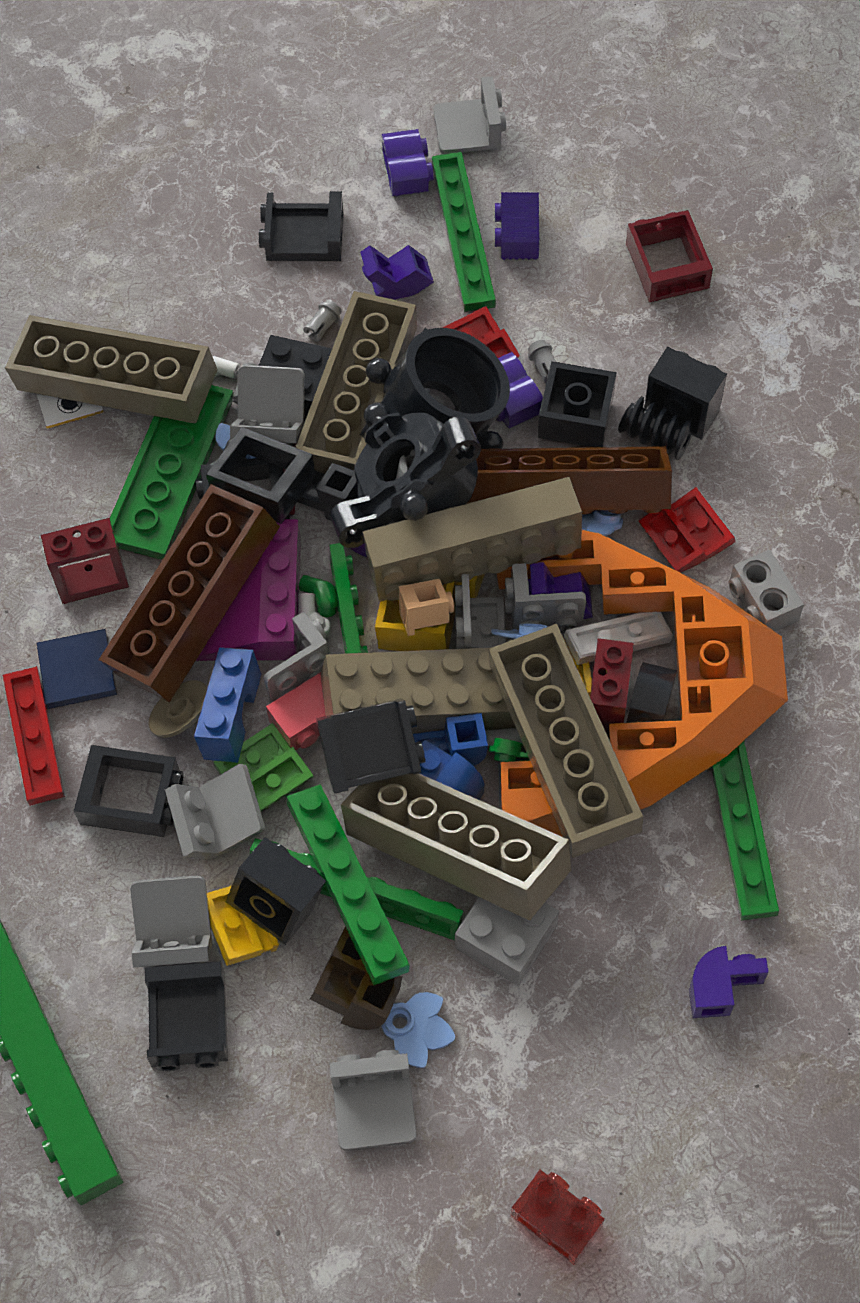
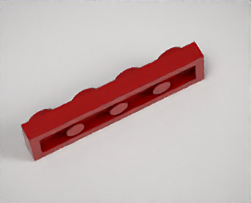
M38 667L3 674L27 802L31 806L63 798L65 795Z

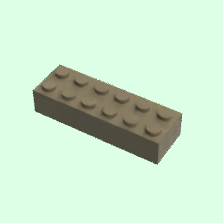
M357 291L353 292L295 447L313 454L314 469L325 474L332 463L354 470L359 455L367 444L364 438L359 435L366 424L364 421V410L369 404L381 403L386 395L383 393L384 384L372 383L367 378L365 373L367 364L374 358H382L387 360L393 370L413 340L417 330L415 304Z
M33 315L28 316L5 366L12 382L19 391L195 424L218 370L208 346Z
M570 477L427 514L417 521L408 519L363 531L368 567L379 602L399 600L398 586L440 579L442 585L455 581L462 582V574H469V580H471L474 576L485 573L503 572L508 567H512V564H534L545 557L556 554H570L576 549L581 548L582 511Z
M554 624L489 648L490 668L561 834L569 840L571 857L575 858L642 832V812L558 625Z
M489 648L326 654L320 675L326 716L402 698L405 700L406 706L413 705L417 727L412 728L413 734L444 730L446 717L482 713L485 731L486 729L516 728L490 668Z
M409 773L359 785L341 803L346 835L529 921L571 871L568 839L421 774L414 775Z

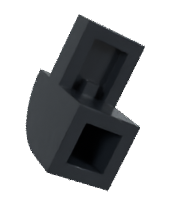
M334 463L331 464L325 474L315 470V478L298 502L323 511L326 520L331 521L330 513L337 504L358 498V483L355 478V471Z
M645 662L642 663L634 687L626 723L664 721L677 670Z

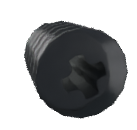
M642 396L635 403H631L621 418L618 432L622 433L627 429L628 437L635 438L639 435V441L642 444H646L651 440V447H661L663 445V447H666L668 455L675 451V459L679 460L685 453L692 437V430H690L692 420L688 418L681 426L679 425L680 414L676 413L669 420L667 419L668 408L666 407L659 414H656L655 402H652L645 409L643 408L644 397Z

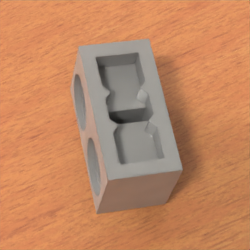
M771 550L733 565L730 580L728 581L729 589L735 599L741 600L747 613L774 631L799 621L804 604ZM749 578H756L760 580L761 583L751 582ZM768 605L774 606V607H776L778 610H777V611H771V610H768L765 606H768Z

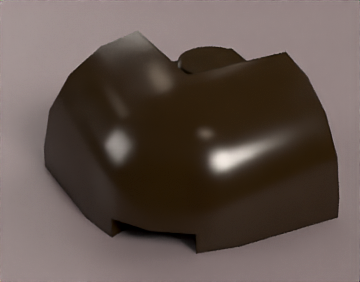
M345 926L322 971L310 1000L342 1015L343 1018L340 1024L354 1029H377L386 1022L400 991L403 976H397L373 985Z

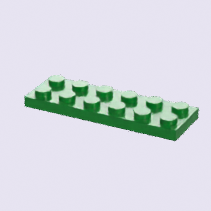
M211 385L196 424L158 416L153 417L110 516L119 549L163 560L176 540L197 489L196 479H201L202 477L201 465H207L215 446L217 428L220 423L225 422L233 402V390Z

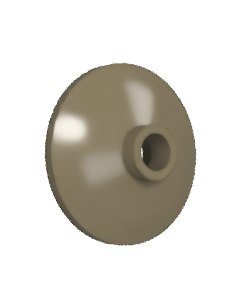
M198 680L186 681L181 683L170 703L160 699L149 717V728L152 733L157 737L168 738L192 727L200 717L208 687Z

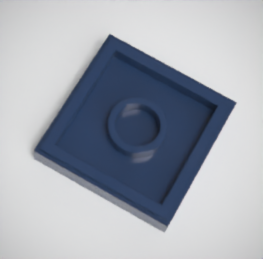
M105 629L36 643L47 709L117 695L113 671L99 661V658L109 644Z

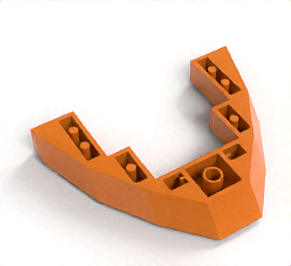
M582 530L581 548L567 555L556 554L536 562H544L553 577L581 572L589 585L602 584L604 615L674 612L681 721L609 724L610 743L640 810L655 804L727 757L788 701L782 636L712 588L608 537ZM526 564L527 577L529 579L531 578L530 564ZM512 567L497 573L499 589H505V578L511 577ZM531 761L501 762L502 810L562 836Z

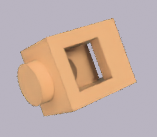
M440 579L398 586L399 613L408 636L415 635V629L449 623V613L454 612V601L451 592H445Z

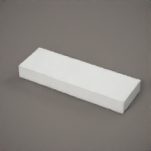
M647 612L568 629L565 631L563 638L576 664L580 665L595 661L598 638L634 643L633 651L670 643L673 634L661 612Z

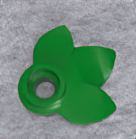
M495 738L493 746H489L488 752L495 755V761H530L528 754L522 752L523 743Z

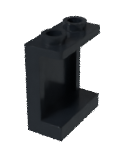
M329 191V203H276L274 193L267 192L266 204H261L260 208L261 223H265V228L259 229V248H265L266 261H341L344 217L342 191Z
M402 698L316 718L330 784L334 794L349 791L348 788L392 777L409 773L419 774L421 773L420 764L426 763L421 741L415 742L412 728L417 727L413 705L406 706V702Z
M221 961L145 967V983L148 988L149 1049L147 1050V1059L151 1067H157L159 1071H175L180 1069V1065L195 1064L198 1068H212L218 1066V1062L228 1061L225 972Z

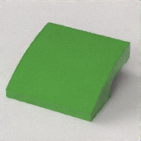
M273 723L243 742L238 763L213 762L220 775L238 764L247 765L260 812L314 776L294 747L290 748Z

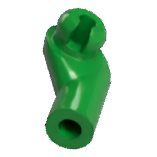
M303 575L299 581V590L315 594L318 613L322 617L334 616L337 611L336 607L339 605L334 585L319 578Z

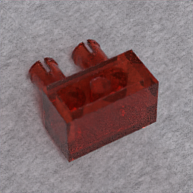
M539 1170L512 1206L511 1217L573 1265H576L603 1227L605 1218L600 1215L602 1210L589 1198L583 1196L581 1199H578L569 1192V1184L556 1173L550 1172L547 1175L542 1170Z

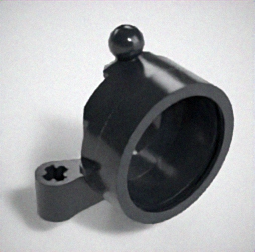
M424 328L411 341L393 370L387 360L382 358H374L367 364L365 372L367 378L372 383L384 384L383 393L386 395L381 403L388 407L390 414L399 412L404 416L411 413H427L443 424L451 418L464 417L469 420L481 449L503 448L504 442L500 434L487 430L507 405L510 395L509 380L497 356L478 339L455 329L432 328L428 330ZM426 388L436 389L444 393L452 401L455 410L435 400L426 391ZM365 424L359 435L364 438L366 430L370 427Z
M380 402L367 406L364 410V421L370 427L366 430L364 436L367 444L359 455L354 467L355 478L358 483V498L337 504L330 513L338 540L346 548H355L364 544L363 531L408 519L417 521L427 514L468 504L474 492L478 475L476 459L481 453V446L469 420L466 418H451L443 424L427 413H411L402 416L399 412L390 414L388 407ZM415 448L414 461L409 470L396 479L400 458L403 454L404 457L410 455V451Z

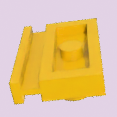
M232 886L207 893L210 926L226 966L261 956L262 953L267 951H277L279 946L277 938L226 903Z

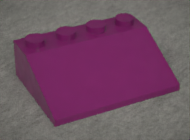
M285 519L282 524L277 523L280 528L196 661H215L219 647L253 650L257 661L287 660L297 654V641L292 618L298 615L301 535L298 519Z

